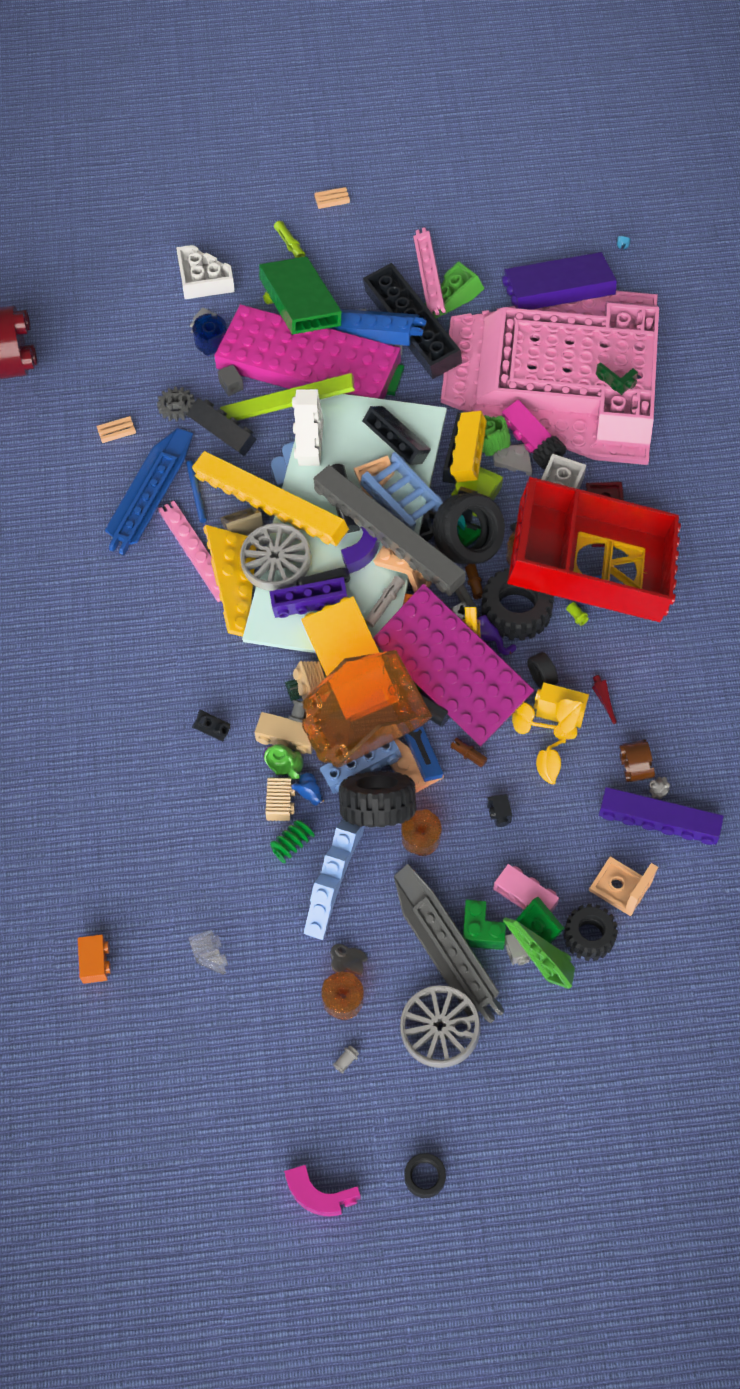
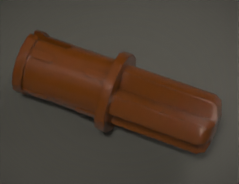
M468 564L465 567L468 577L467 583L471 587L473 598L478 600L482 598L483 594L482 579L478 575L476 565Z
M458 737L454 739L456 743L452 742L450 748L462 754L464 759H469L479 767H483L486 764L487 757L476 751L474 746L467 745Z

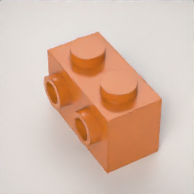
M103 935L78 938L79 977L83 984L108 981V973H111L110 961H107L106 954L110 953L109 942L105 941Z

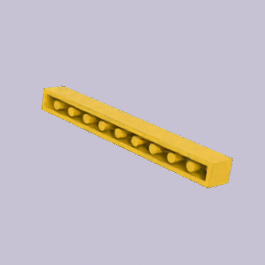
M206 451L201 454L192 466L196 473L195 477L200 481L204 482L205 480L212 487H219L226 494H233L240 501H247L252 507L256 509L261 508L270 516H277L280 521L290 523L297 530L302 529L306 531L311 537L316 536L320 538L325 544L337 546L349 530L344 519Z

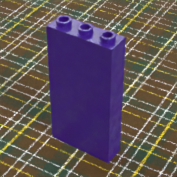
M602 252L504 269V276H502L503 286H506L507 295L511 296L512 306H515L516 309L532 310L616 295L617 280Z

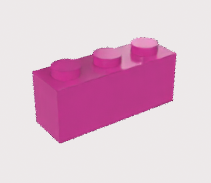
M519 399L502 411L507 427L513 431V435L518 441L521 440L524 443V447L529 453H535L534 450L538 449L537 446L541 445L543 440L546 441V438H551L552 435Z

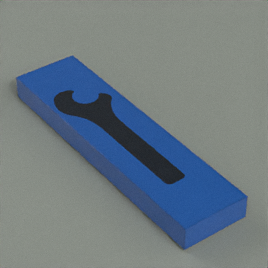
M417 713L398 716V723L424 782L443 778L444 774Z

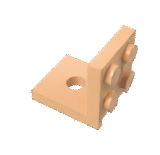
M382 546L373 560L377 566L407 574L414 593L423 584L428 588L432 584L419 571L413 570L405 560L399 559L390 548Z
M610 856L592 883L589 891L627 915L632 916L635 908L651 886L658 867L651 863L642 876ZM619 880L623 886L621 888H614L611 882Z

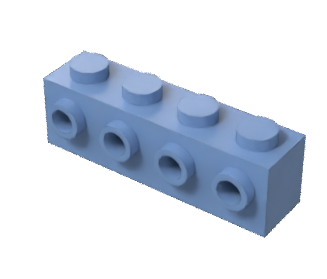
M387 731L320 767V771L334 794L336 792L339 793V785L347 777L354 776L357 773L380 771L382 767L396 763L402 756L390 732Z

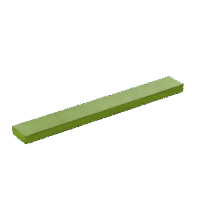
M352 373L221 406L220 409L227 413L226 417L228 419L233 417L238 421L293 407L292 398L296 397V390L318 389L320 399L355 391L354 376Z

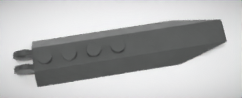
M407 864L394 875L403 916L448 986L464 993L472 1001L477 1012L480 1011L486 1021L492 1023L495 1017L491 1010L486 1007L490 1004L497 1015L501 1016L505 1012L500 1002L496 1000L499 994L498 989L433 890ZM456 997L459 1003L463 1002L461 999ZM469 1007L464 1008L467 1016L473 1015Z

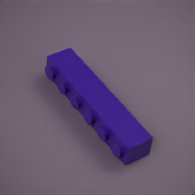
M605 787L599 816L609 821L617 820L630 826L638 825L646 830L654 829L662 831L666 835L674 834L681 836L686 840H699L706 845L717 844L724 817L723 815Z

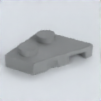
M524 444L510 445L508 448L501 449V451L498 450L492 455L494 466L507 468L514 472L516 470L526 472V475L532 476L529 452L525 449Z

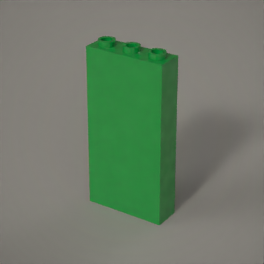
M307 256L259 264V279L292 335L341 326L342 311Z

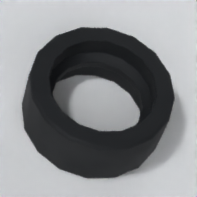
M540 652L528 658L527 664L530 674L540 689H542L543 682L551 685L558 684L559 679L556 668L546 653Z
M420 1153L412 1157L406 1165L404 1171L405 1184L413 1195L420 1198H431L443 1189L446 1180V1169L442 1161L435 1155ZM420 1163L432 1164L438 1172L436 1184L429 1189L418 1187L412 1179L413 1170Z

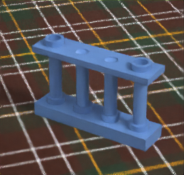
M394 452L392 453L390 466L376 476H372L367 471L362 475L360 485L377 503L414 531L415 521L432 508L437 512L443 501L406 464L404 458ZM395 470L403 476V478L387 489L379 484L381 480ZM407 483L415 489L399 502L391 497L394 492ZM420 495L428 502L413 514H408L403 509Z

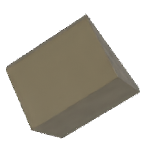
M254 507L220 517L225 530L242 535H249L257 528L263 526L261 512Z

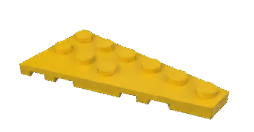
M205 525L203 529L208 539L207 546L212 556L211 563L216 584L220 590L219 597L224 607L223 614L227 631L230 634L243 637L251 608L253 584L243 573L240 561L241 547L248 536ZM251 545V547L249 548V550H254V551H256V548H257V547H255L254 545ZM248 557L246 558V563L251 562L256 558ZM251 569L250 572L254 575V569Z

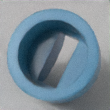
M618 236V248L621 249V246H623V250L627 249L631 239Z

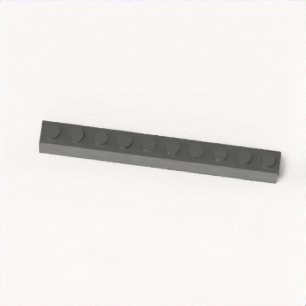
M328 465L313 478L314 490L319 495L326 497L331 505H336L345 516L351 517L359 527L366 529L370 536L380 540L385 548H390L399 559L405 560L413 570L419 571L427 581L434 583L439 591L445 592L450 596L465 582L466 572L333 467Z

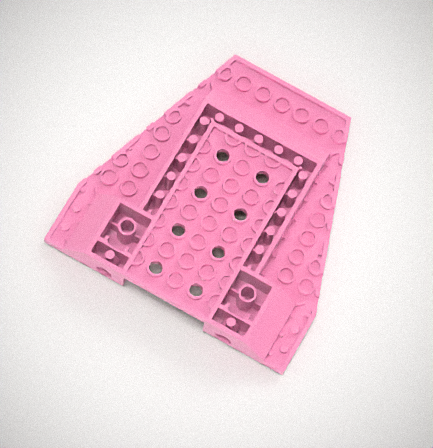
M616 291V295L532 310L516 309L515 306L498 308L497 311L493 312L486 310L482 311L481 314L472 315L468 313L451 316L449 336L461 350L462 364L444 373L441 403L464 412L482 411L483 415L492 418L493 416H502V411L519 399L552 436L559 438L567 450L598 461L648 465L654 419L659 321L658 294ZM601 362L620 378L634 368L642 378L637 379V384L634 388L628 389L621 395L596 376L597 364ZM528 366H535L536 369H529ZM563 369H570L571 372H564Z

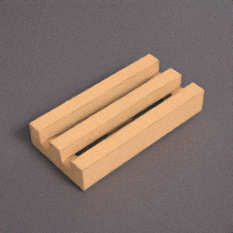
M346 187L314 193L318 209L350 203Z
M130 416L97 426L102 443L136 433Z

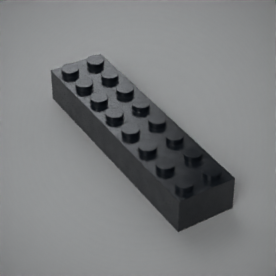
M392 263L363 278L365 292L381 312L419 315L418 318L426 320L425 326H414L421 328L423 334L421 336L411 335L410 346L407 347L432 379L462 364L459 347Z

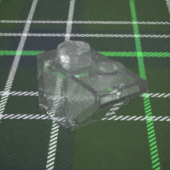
M209 930L189 937L196 963L222 975L226 974L225 966H228L225 954L220 955L218 948L222 947L219 936H214L213 931Z

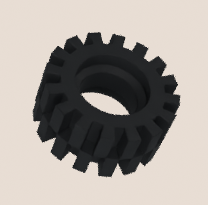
M551 436V438H546V441L543 440L542 444L537 446L538 449L534 450L535 453H533L532 458L545 470L552 454L563 457L567 448L557 436Z

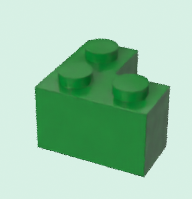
M466 900L463 937L471 948L504 950L506 924L504 922L485 921L486 901Z

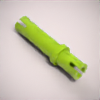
M277 221L274 224V228L286 243L289 252H292L295 258L305 257L306 254L301 249L298 240L293 238L283 221Z

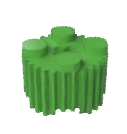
M484 415L487 424L482 453H485L486 456H492L498 450L501 451V449L508 448L511 445V437L503 416H493L491 418Z

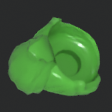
M282 744L268 746L263 754L264 761L276 775L288 774L292 779L300 778L299 773L302 771L304 764L300 752L292 751L291 748Z

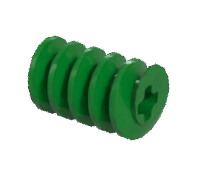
M295 820L293 825H289L288 831L284 830L282 836L276 837V841L270 842L274 855L282 863H286L284 856L289 859L292 858L290 851L298 852L295 846L303 848L302 840L306 843L309 842L308 835L312 838L315 837L312 830L299 820Z

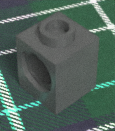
M233 364L217 371L219 383L228 397L244 390L242 377Z

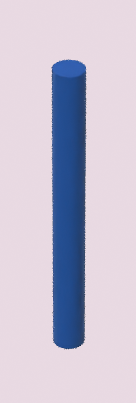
M187 461L186 465L199 521L204 523L207 519L198 481L195 477L196 473L192 469L194 464L193 461Z

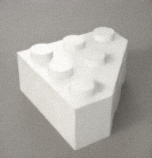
M194 245L176 247L185 299L235 292L232 270L229 264L217 261L216 257L207 252L204 254Z
M318 389L296 390V397L292 398L296 423H293V432L296 434L294 458L298 459L299 466H320L324 419Z

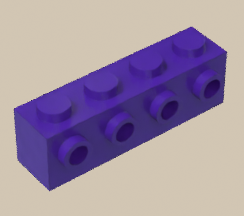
M344 577L269 591L275 618H286L293 614L302 615L314 610L321 611L323 607L337 604L341 599L348 597Z

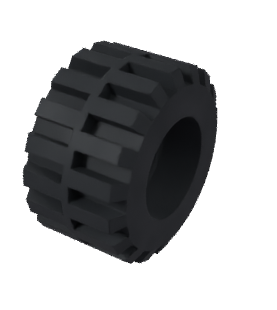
M587 904L586 908L581 905L578 910L574 909L567 918L563 935L564 939H566L565 945L570 947L572 954L577 953V958L581 959V956H583L585 961H589L590 958L596 961L599 957L604 958L607 952L610 953L618 934L616 929L617 922H613L614 916L612 914L608 915L606 908L601 910L600 905L597 904L596 907H592V904ZM587 924L594 925L600 930L602 938L595 941L587 940L580 934L579 928Z

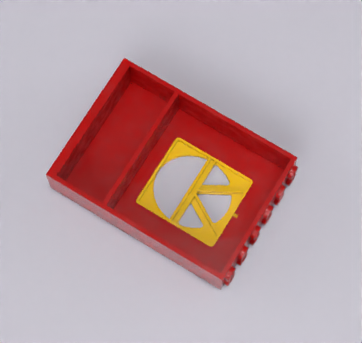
M529 477L519 503L507 584L661 622L663 616H667L670 604L673 605L676 597L673 590L677 583V579H674V576L678 569V565L675 563L679 555V551H677L680 541L678 533L681 528L679 515ZM605 544L601 579L582 574L577 566V554L580 549L587 545ZM613 546L622 550L628 556L612 559ZM634 562L636 567L635 580L633 581L614 566ZM610 574L623 584L610 581Z

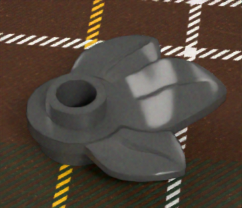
M335 944L330 951L331 967L337 975L343 974L345 970L362 975V962L368 960L364 952L357 948H348L343 944Z

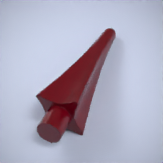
M596 675L593 677L594 686L592 689L606 709L612 723L616 724L617 721L612 709L606 679L602 681L600 675Z

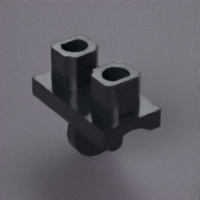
M199 710L192 728L223 742L229 732L230 723L203 710Z

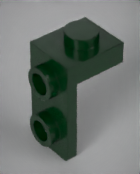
M600 362L597 364L596 376L622 395L628 389L635 387L638 372L632 368L620 378Z

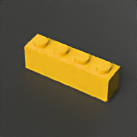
M482 411L461 413L460 420L457 423L458 434L455 436L456 446L455 450H453V464L450 466L451 475L454 476L457 482L478 480L487 424Z

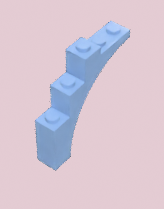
M344 819L337 826L332 847L325 855L321 874L313 886L310 899L311 905L304 934L321 940L324 939L341 882L353 852L363 835L365 826L353 825Z

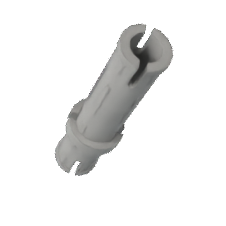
M395 576L390 585L384 588L382 596L364 619L368 626L374 627L391 601L396 599V594L405 584L402 578Z

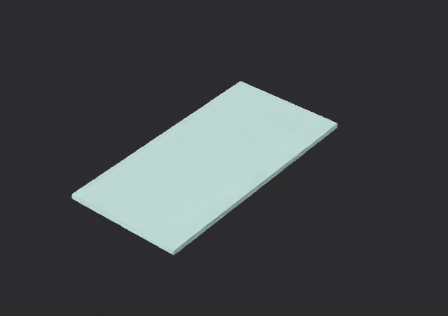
M348 394L320 399L324 419L320 466H299L298 459L294 458V449L296 448V441H294L282 486L283 490L338 516L336 507L331 505L326 497L319 495L314 490L313 478L328 465L343 464L348 480L362 490L354 468L387 455L391 461L392 453L395 451L362 422L370 406H384L431 449L423 464L409 465L406 462L430 488L447 408ZM395 470L394 475L383 488H389L403 478V476ZM407 483L394 492L391 497L399 502L415 489ZM420 495L403 509L408 514H413L424 506L427 501ZM424 515L415 521L414 532L418 535L420 534ZM277 516L274 517L273 523H281L292 526L288 522L284 523L277 518ZM361 527L360 531L345 534L337 546L325 544L320 538L316 536L311 537L306 531L300 529L299 531L304 535L311 551V565L305 577L338 568H346L341 550L356 544L363 535ZM271 533L269 536L272 538L274 546L277 533ZM283 533L281 544L289 537V534ZM295 539L289 547L301 542ZM380 541V544H379V549H378V551H377V554H378V552L380 551V549H381L382 546H383L382 543H381V541ZM301 550L293 554L305 555V550ZM372 560L364 568L350 573V581L345 583L347 596L349 598L354 596L364 619L382 596L384 588L390 585L395 576L402 578L405 583L396 594V599L391 601L375 626L370 627L367 625L373 638L403 606L409 579L407 574L377 566ZM290 562L297 568H301L303 564L301 562ZM283 568L287 578L295 574L288 568ZM267 570L260 579L267 581L270 570ZM276 570L273 581L283 580L279 570ZM256 587L242 640L247 643L316 653L301 619L308 613H316L318 611H309L302 615L293 614L286 618H275L269 591ZM377 646L384 664L390 665L392 659Z

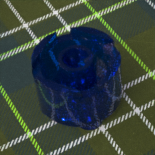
M203 314L196 318L192 326L196 348L206 356L216 353L227 331L226 322L221 316L217 315L216 317L212 316V314Z

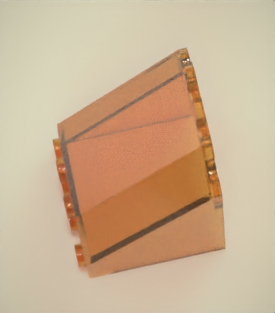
M397 650L345 658L304 700L303 708L306 710V719L302 721V728L307 734L319 761L332 763L333 766L339 768L421 727L432 715Z

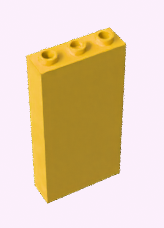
M354 596L350 598L345 597L337 604L327 605L316 613H308L301 619L346 720L354 722L400 701L399 694Z

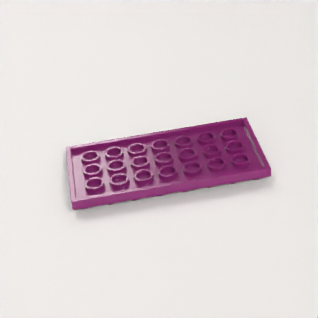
M425 584L412 595L373 637L375 644L436 704L447 710L448 715L479 746H483L535 691Z

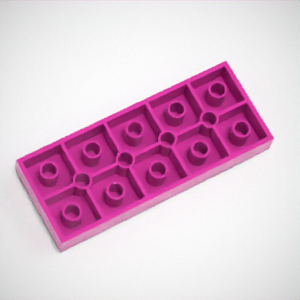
M240 304L214 356L216 368L219 370L233 364L241 376L287 389L352 373L355 391L344 394L384 399L396 368L401 362V348L329 328L292 335L281 315Z

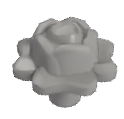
M658 777L656 781L652 780L650 782L651 788L649 792L654 799H662L670 790V784L667 782L666 777Z

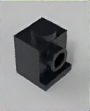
M507 794L487 797L490 819H494L495 826L504 827L511 823L512 812Z

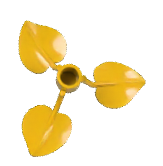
M571 699L561 700L555 712L556 719L559 721L558 725L533 722L535 711L526 702L512 714L513 727L518 733H528L531 725L554 729L555 737L560 739L548 746L547 751H539L536 759V766L540 776L550 784H555L561 767L560 755L556 750L551 749L561 743H566V739L576 738V725L584 702Z

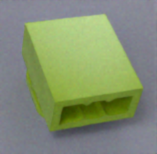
M480 467L478 480L456 482L451 496L457 495L459 488L462 486L486 495L494 501L502 488L503 477Z

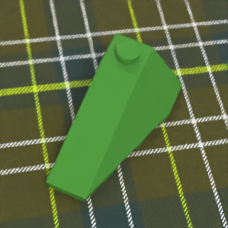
M459 261L446 272L441 283L446 312L442 313L441 309H439L440 314L436 315L435 311H433V316L437 319L464 305L485 289L478 276Z
M505 917L503 919L504 923L544 978L550 983L570 989L575 972V967L570 962L572 960L571 957L518 921Z

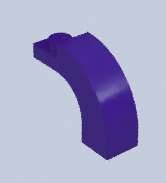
M361 527L363 531L361 539L356 544L341 550L342 559L349 574L367 566L374 559L379 549L380 540L370 536L363 527Z

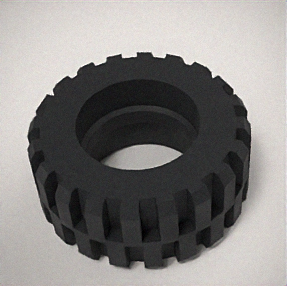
M505 568L504 572L498 571L494 577H490L484 586L481 614L482 616H487L488 620L498 629L499 635L502 638L506 636L509 637L508 640L513 641L514 638H519V641L525 640V637L531 639L536 636V633L540 634L544 631V627H547L549 624L554 596L507 584L509 568ZM510 595H521L528 598L534 607L527 612L515 613L504 608L500 601Z
M369 771L357 773L354 776L351 775L339 785L340 815L346 822L353 825L357 824V826L385 827L389 825L394 826L398 823L402 824L410 820L416 812L415 782L408 775H402L399 772L393 773L392 771Z

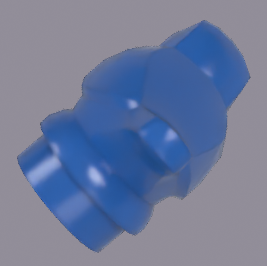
M311 773L300 775L298 783L291 786L292 790L298 791L303 798L310 800L315 806L324 802L320 794V788L316 784V779Z

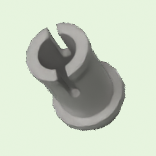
M352 1046L345 1047V1052L333 1063V1066L342 1074L354 1059H358L359 1053Z

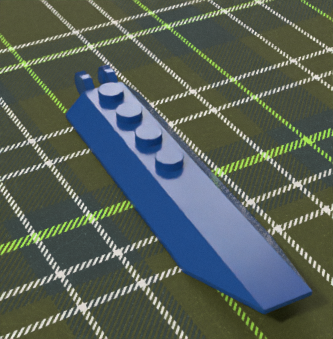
M340 309L342 311L341 326L329 329L385 344L410 346L411 335L421 336L423 334L421 328L414 326H425L426 320L418 318L419 315Z
M177 428L152 447L105 529V532L113 537L109 544L110 551L114 552L118 547L119 541H122L119 554L125 555L129 544L138 543L183 464L193 433Z

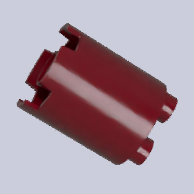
M15 305L0 307V379L27 376L28 370L35 369L34 365H37L34 344L25 345L23 335L28 334V331L31 330L27 309L17 311Z

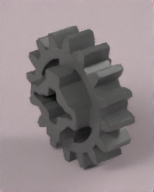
M175 386L174 390L168 388L167 393L162 391V396H158L157 407L159 414H162L164 419L168 417L169 421L175 419L178 422L179 418L184 421L195 400L193 394H190V390L184 391V387L177 390Z

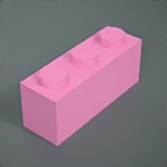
M508 864L494 882L493 890L523 910L536 897H539L551 912H553L559 901V897H557L553 890L545 889L538 880L533 877H527L516 866L512 867Z

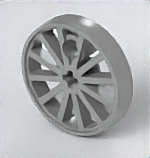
M281 523L267 524L254 530L245 539L240 552L241 567L246 578L258 588L268 591L289 588L296 585V581L307 574L311 565L310 547L304 535L296 528ZM271 533H277L275 546L272 538L269 537ZM283 533L289 534V537L281 544ZM295 539L301 542L289 547ZM251 545H254L258 548V551L249 550ZM301 550H305V555L293 554ZM248 557L259 558L246 563V558ZM290 562H301L303 564L301 568H297ZM261 566L254 575L250 572L251 569ZM283 568H288L295 574L287 578ZM267 570H270L267 581L260 579ZM276 570H279L283 580L273 581Z
M431 986L417 992L407 1002L401 1015L400 1033L405 1048L413 1058L430 1067L445 1068L459 1064L474 1051L480 1037L481 1025L476 1007L464 993L449 986ZM436 993L448 994L441 1014L438 1008ZM428 995L432 996L435 1015L420 999ZM456 996L463 1002L447 1015L452 997ZM417 1004L428 1018L410 1013L411 1008ZM466 1007H469L473 1013L472 1016L454 1019ZM407 1019L417 1021L425 1025L405 1029ZM470 1023H475L474 1033L471 1032ZM439 1024H443L442 1031L437 1029ZM458 1024H465L467 1026V1030L459 1032L455 1028ZM426 1033L413 1046L407 1038L410 1035ZM454 1036L460 1040L469 1038L471 1042L464 1048ZM433 1038L427 1057L417 1052L421 1046ZM445 1038L460 1051L458 1055L449 1058ZM439 1039H441L445 1059H432Z

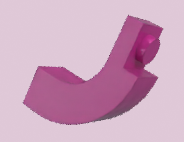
M306 1165L284 1171L289 1190L295 1200L303 1208L321 1216L341 1215L340 1205L344 1204L345 1207L357 1204V1200L360 1199L358 1186L334 1194L318 1191L310 1182Z

